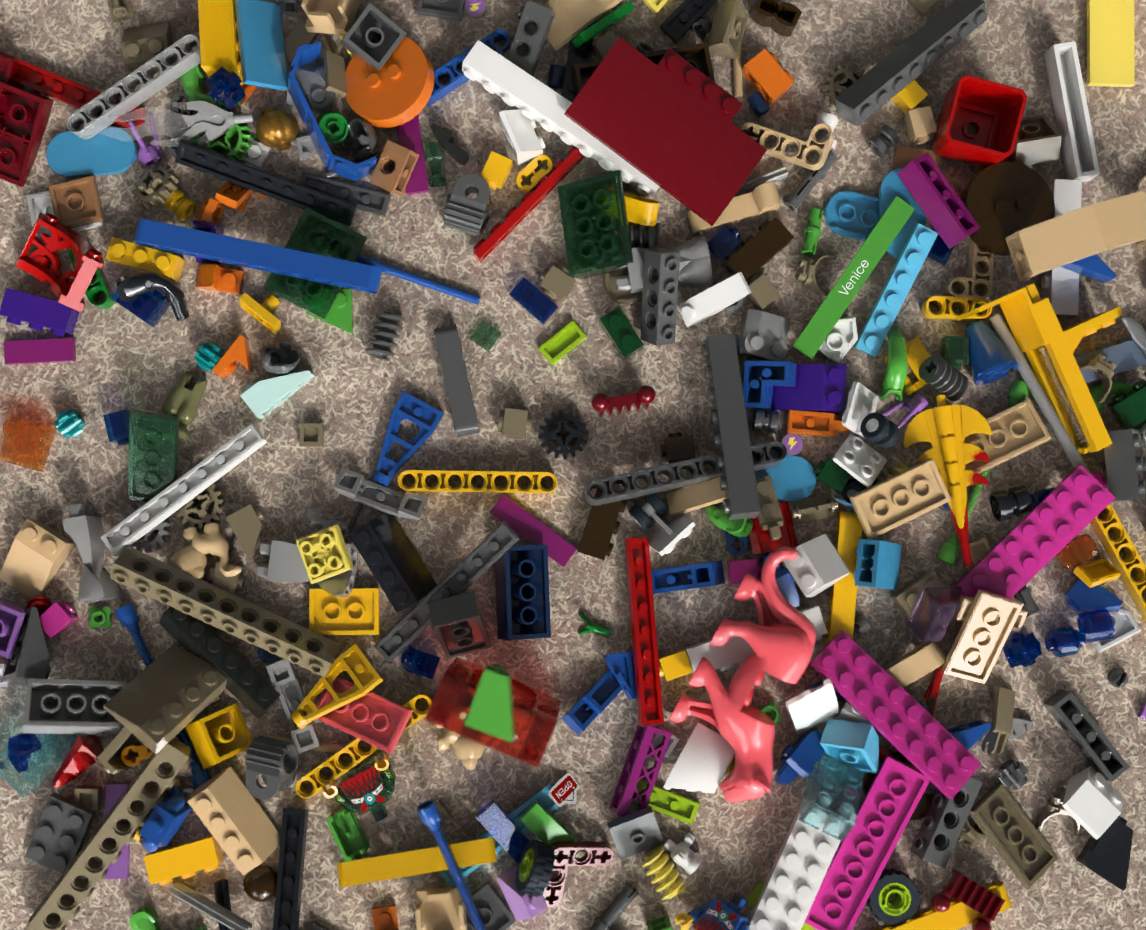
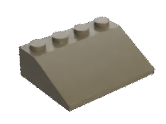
M173 644L104 704L103 708L156 754L225 690L227 678L210 663Z

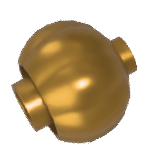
M271 107L261 112L262 117L259 118L256 124V135L259 141L267 147L278 148L279 151L291 148V142L297 137L299 131L296 117L287 110H279L278 107Z

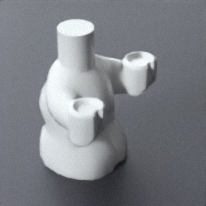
M826 112L819 113L816 119V125L820 123L827 124L832 132L839 122L836 116ZM805 129L802 138L808 139L812 129ZM819 133L817 140L823 141L827 139L829 133ZM835 139L831 147L832 150L835 149V146L837 144V141Z
M687 833L684 840L678 844H675L669 838L663 844L670 851L672 860L681 866L688 875H691L699 867L704 858L702 854L695 853L689 848L695 840L691 833Z

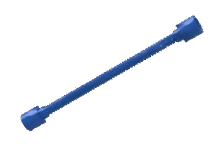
M133 603L115 610V613L122 627H126L128 632L130 631L147 668L153 663V660H151L150 652H148L149 650L146 644H144V639L140 636L141 633H139V625L137 623L140 620ZM182 729L177 736L179 741L191 748L190 757L192 759L190 766L192 768V775L190 777L196 789L212 777L207 768L203 769L202 764L198 763V758L194 755L195 752H193L194 749L189 744L188 736L184 733L185 730Z
M434 800L424 801L417 807L418 814L424 825L426 824L435 836L475 929L486 930L451 849L442 833L439 822L442 818Z

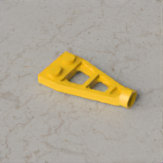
M355 643L333 662L326 676L320 678L290 716L300 729H303L311 721L366 695L380 684L383 679ZM347 671L354 681V686L343 693H337L333 688V682L341 672ZM324 689H327L332 695L333 700L323 707H318L315 703V698Z

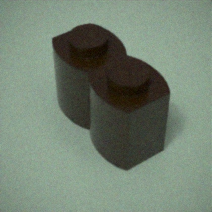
M757 0L751 14V19L761 26L771 27L774 32L781 36L790 37L802 12L795 5L786 2L781 3L780 0Z

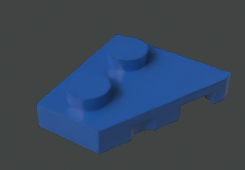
M633 652L603 655L605 662L627 698L637 699Z

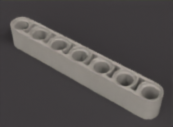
M192 34L183 36L72 113L66 121L67 128L81 139L88 140L200 64V40ZM197 45L196 49L191 52V49ZM178 58V61L172 65L173 61ZM159 71V74L153 78L154 74ZM140 84L139 89L135 91L136 86ZM103 110L102 114L98 116V113Z

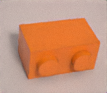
M765 48L748 61L742 69V74L757 91L761 92L770 106L786 94L794 84L792 75L786 69L783 70L778 64L776 56L771 52L769 53Z

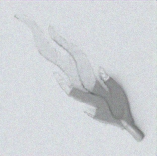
M205 101L172 102V105L176 108L195 110L198 113L195 115H183L160 107H144L120 116L109 115L111 120L120 123L138 119L145 120L140 125L129 128L96 125L81 132L79 137L82 139L93 134H103L120 141L131 142L146 136L165 135L172 138L169 140H153L150 144L154 146L176 147L179 146L180 140L190 141L202 132H206L201 138L197 139L198 144H205L217 139L229 128L236 126V124L254 122L253 113L234 114Z

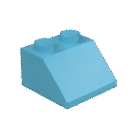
M841 718L837 720L828 719L820 744L834 767L878 774L879 737L872 724L864 721L859 723L850 722Z

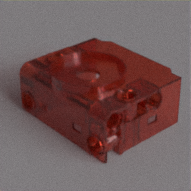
M456 657L440 681L425 720L538 768L558 720L560 700L511 678L515 735H518L516 741L509 742L464 725L466 721L459 718L461 712L469 713L485 667Z

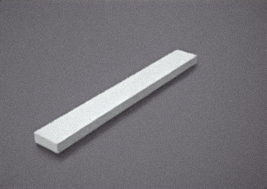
M253 423L101 536V539L112 555H119L127 545L131 546L266 444L267 441Z

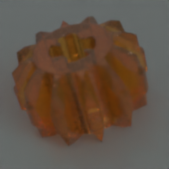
M1084 534L1071 540L1057 554V559L1063 564L1065 569H1072L1096 556L1099 550L1094 539L1089 534Z

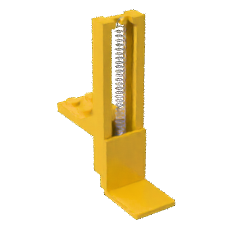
M1033 283L957 316L958 321L1000 304L1018 347L1022 353H1026L1038 382L1080 454L1096 452L1113 444L1073 352L1082 337L1091 335L1100 328L1103 329L1115 324L1114 319L1123 315L1120 306L1089 317L1062 330L1049 299L1041 300Z

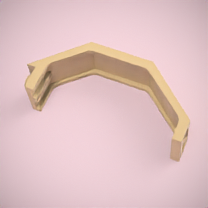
M1143 190L1090 204L1019 230L1006 237L1005 239L1019 281L1027 280L1040 273L1100 252L1140 242L1137 244V247H1145L1146 191Z

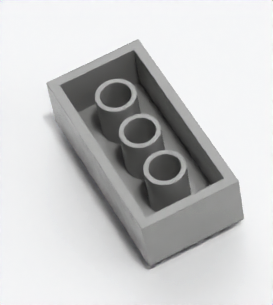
M27 678L22 733L118 735L124 726L103 708V705L122 690L128 681Z

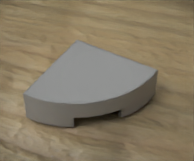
M309 134L295 137L299 158L303 161L309 158L316 149Z
M1013 716L1012 732L1007 739H1016L1025 734L1032 727L1033 720Z

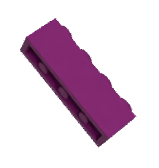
M928 152L912 160L897 174L949 249L964 241L980 228Z

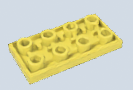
M1087 0V86L1132 87L1135 84L1134 0Z

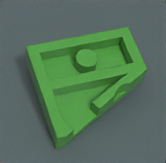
M352 289L306 290V313L348 333H353Z

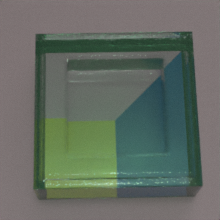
M482 321L470 340L487 352H490L502 333L485 321Z

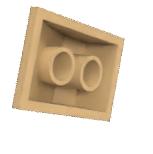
M27 519L14 538L0 572V579L29 598L43 595L75 543L41 521Z

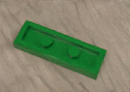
M627 2L581 32L572 40L574 46L580 47L626 17L634 10L632 2Z

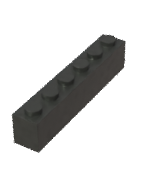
M169 607L163 612L159 624L188 652L210 663L227 678L225 687L258 719L276 703L280 694L208 624L173 607Z

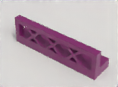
M638 723L609 807L616 815L624 817L632 814L627 811L630 803L638 800L640 804L638 811L647 808L672 735L670 731L652 725L639 726ZM654 732L664 735L661 744L655 748L651 743ZM653 755L655 759L654 765L646 770L644 761L647 757ZM645 777L647 786L644 790L638 792L636 788L637 782Z

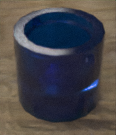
M1107 609L1077 614L1078 630L1084 644L1113 639L1115 637L1113 622Z

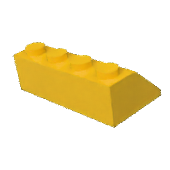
M198 0L202 69L217 88L243 85L235 0Z

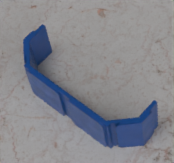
M321 42L301 45L296 51L288 77L287 89L303 123L309 129V136L324 167L328 168L329 171L334 170L337 175L352 181L362 179L372 172L377 158L375 156L356 164L331 153L296 80L301 66L320 59Z

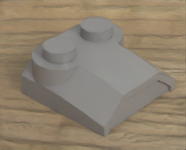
M308 63L301 66L296 79L311 111L318 113L331 111L336 92L325 90L324 65ZM287 89L286 103L295 106Z
M747 309L737 353L762 361H782L788 350L786 342L790 321L765 311Z

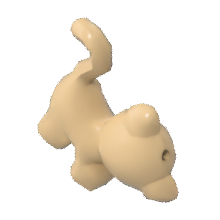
M217 523L204 525V534L203 532L197 533L196 527L184 529L183 536L191 544L180 548L167 561V564L197 579H202L204 576V569L207 564L206 554L220 557L219 571L225 577L236 576L242 570L239 565L232 568L228 567L229 544L225 537L224 528H219Z
M471 702L454 704L445 711L435 714L436 729L443 730V735L437 737L438 752L445 751L452 744L455 756L462 761V764L468 770L475 769L478 759L485 750L486 743L491 738L490 734L474 728H463V723L472 705Z

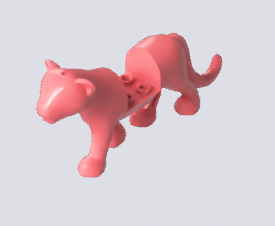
M783 546L769 554L763 563L761 581H758L751 573L747 572L733 599L741 602L747 601L751 597L753 598L757 608L759 625L751 621H733L723 618L710 642L714 646H723L730 637L741 636L750 644L755 653L746 658L736 670L727 689L722 684L711 662L703 656L688 684L693 687L705 685L711 702L695 700L682 694L669 718L670 721L675 723L683 722L688 715L706 720L713 724L719 730L720 735L733 747L735 753L734 769L719 783V788L723 791V795L729 803L758 799L771 791L775 723L764 712L749 704L753 697V686H759L764 677V671L782 681L797 684L813 654L816 640L813 624L803 613L785 599L775 579V570L780 562L785 559L797 558V550L791 547Z

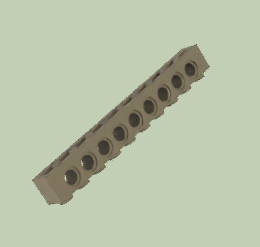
M128 545L113 563L110 579L145 594L184 614L197 618L206 624L221 629L228 634L234 635L320 676H326L341 646L338 642L206 581L197 579Z
M173 738L158 753H152L28 919L25 930H65V923L69 918L73 920L80 910L79 904L82 900L87 901L93 893L94 884L104 879L108 872L106 868L109 864H115L122 853L121 848L124 844L129 845L136 834L134 832L139 825L142 827L150 816L148 813L150 809L162 801L164 797L162 793L165 789H171L178 778L176 775L180 769L184 771L192 759L189 746ZM168 762L172 767L164 768L161 766V763ZM155 781L158 785L151 787L147 782ZM141 800L144 804L136 805L133 801ZM127 819L130 823L123 824L119 820ZM106 838H113V839H115L116 841H115V842H108V841H106L105 839H106ZM97 856L102 860L95 861L91 857ZM84 875L87 879H80L78 876ZM64 894H71L73 898H67ZM50 913H57L60 916H52Z

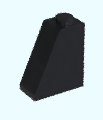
M1118 816L1100 838L1095 839L1091 835L1076 860L1124 891L1127 884L1133 829L1126 826L1127 820Z

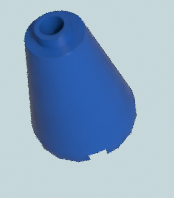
M977 319L967 324L964 334L975 385H979V381L982 380L985 385L1009 375L1007 370L1011 368L1014 371L1017 370L1019 365L1016 359L985 321L980 322Z

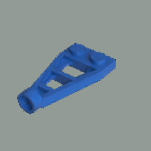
M403 391L392 411L378 465L371 478L388 487L392 480L391 478L433 435L444 413ZM405 419L420 427V432L417 436L408 442L400 439L398 436L400 423ZM393 442H397L406 448V451L398 461H392L388 458V452ZM381 470H386L388 475L386 476L381 473Z

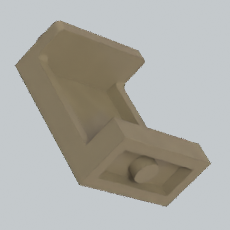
M126 727L118 733L97 758L101 763V768L109 774H118L131 768L123 763L121 754L126 747L132 745L137 740V737Z

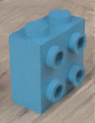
M859 539L856 547L857 562L854 570V585L898 590L902 544L881 540Z

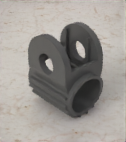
M466 174L456 181L452 194H448L444 213L445 227L477 237L480 236L492 213V207H490V188L483 177L477 174ZM469 194H477L475 198H468Z
M261 735L251 741L245 756V764L247 766L245 782L247 789L255 798L260 800L270 799L278 791H284L294 783L299 760L297 747L294 746L295 743ZM260 774L265 785H267L266 787L261 786L258 782Z

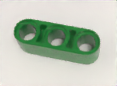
M70 249L69 259L75 270L74 253L72 249ZM98 267L95 272L96 278L90 282L85 294L91 304L106 310L114 305L115 296L102 268ZM105 293V300L99 303V295Z

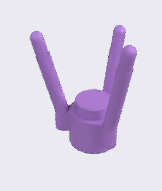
M153 116L149 117L154 146L151 143H144L132 121L129 122L132 132L140 145L137 158L140 164L143 163L146 167L161 161L160 155L163 154L159 145Z
M915 393L912 397L906 396L902 402L900 401L880 414L887 416L906 405L904 409L907 414L897 424L898 428H900L911 416L915 417L924 411L929 404L922 395Z

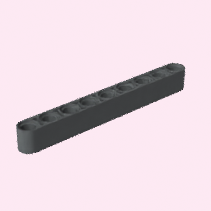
M779 441L751 446L752 455L758 460L757 463H753L754 471L779 466L787 455L786 446ZM770 450L777 451L780 458L772 457ZM717 454L593 480L586 487L585 499L590 505H603L702 483L722 476V470L717 467ZM703 465H711L714 472H706L703 469ZM680 470H689L691 477H683ZM658 475H667L669 481L661 482L658 479ZM643 479L646 481L647 486L638 487L635 481ZM614 484H621L625 490L623 492H616L612 486ZM599 489L602 495L600 497H593L590 494V490Z

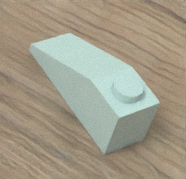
M306 370L258 381L257 383L252 382L243 389L244 393L240 396L258 418L263 419L314 378L315 375L311 371Z

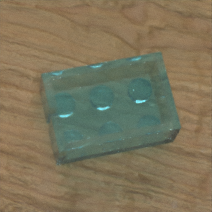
M21 732L0 753V776L22 798L34 793L64 762L78 737L75 734H31Z
M823 753L814 764V770L809 775L799 821L819 829L828 816L832 814V818L824 826L822 832L843 841L855 826L865 772Z

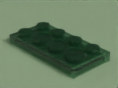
M138 410L130 412L128 499L148 502L177 480L179 417Z

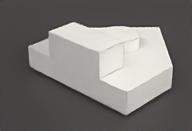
M840 318L818 349L820 353L834 364H839L858 340L856 318Z
M1120 608L1115 611L1091 613L1086 634L1098 653H1101L1142 630L1129 610Z

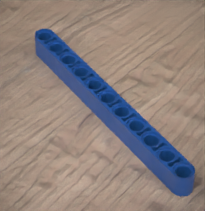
M138 219L133 239L134 243L146 247L368 293L378 292L382 269L371 265L147 219Z

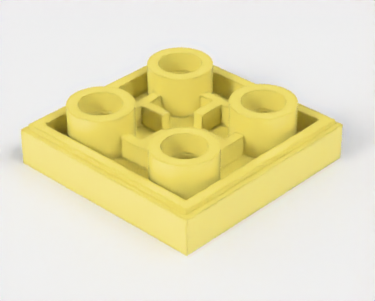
M338 524L296 540L311 584L354 569Z

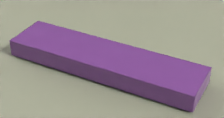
M130 783L105 784V816ZM127 819L119 820L123 824L130 823ZM106 838V839H105V840L108 841V842H115V841H116V840L113 839V838ZM124 844L121 848L122 853L115 864L110 863L106 868L108 872L104 879L129 878L130 844Z

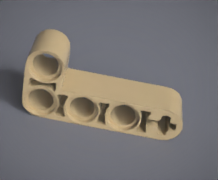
M745 123L740 128L746 134L754 132L756 137H750L767 149L765 154L814 171L823 167L834 141V135L830 126L824 123L814 126L807 142L755 123ZM821 132L829 133L827 139L823 141L817 140V136ZM769 139H777V143L775 146H766V143ZM789 147H798V151L795 154H787ZM811 154H819V159L816 162L808 161V157Z
M767 182L757 186L753 192L733 197L713 226L691 210L687 212L693 235H698L719 229L720 226L725 224L730 226L742 222L741 220L746 218L748 220L758 218L767 212L772 214L779 209L781 202L775 182Z
M969 237L967 277H956L944 286V295L985 299L989 297L993 286L994 254L980 250L977 244ZM976 264H980L984 268V273L977 271ZM952 284L960 288V294L953 292ZM975 286L982 289V296L976 294Z
M932 636L926 637V641L920 645L917 643L914 646V650L883 667L902 688L937 669L945 662V655Z

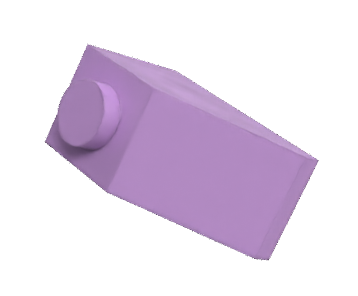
M514 866L496 877L515 920L532 919L548 908V905L542 894L535 897L517 891L515 883L517 867Z

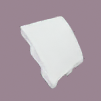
M830 679L823 681V685L808 689L785 702V707L793 721V728L797 735L826 723L828 719L837 718L839 715L838 702Z
M697 723L663 788L667 790L677 788L686 789V791L715 793L735 755L733 747L720 734Z

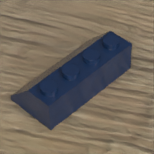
M548 545L512 546L495 562L497 639L550 638Z

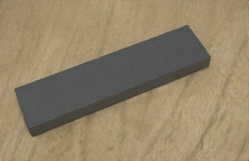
M303 172L301 183L358 203L356 210L386 217L391 194Z

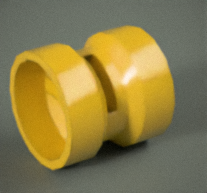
M181 190L172 191L171 194L173 196L166 198L164 206L169 211H174L176 216L181 221H184L195 211L197 204L191 199L185 198V194Z

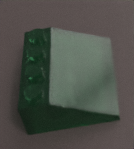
M616 170L557 186L569 276L585 279L602 275L633 263L621 171Z
M306 207L285 248L355 262L367 237ZM271 272L263 288L275 297L325 319L342 287Z

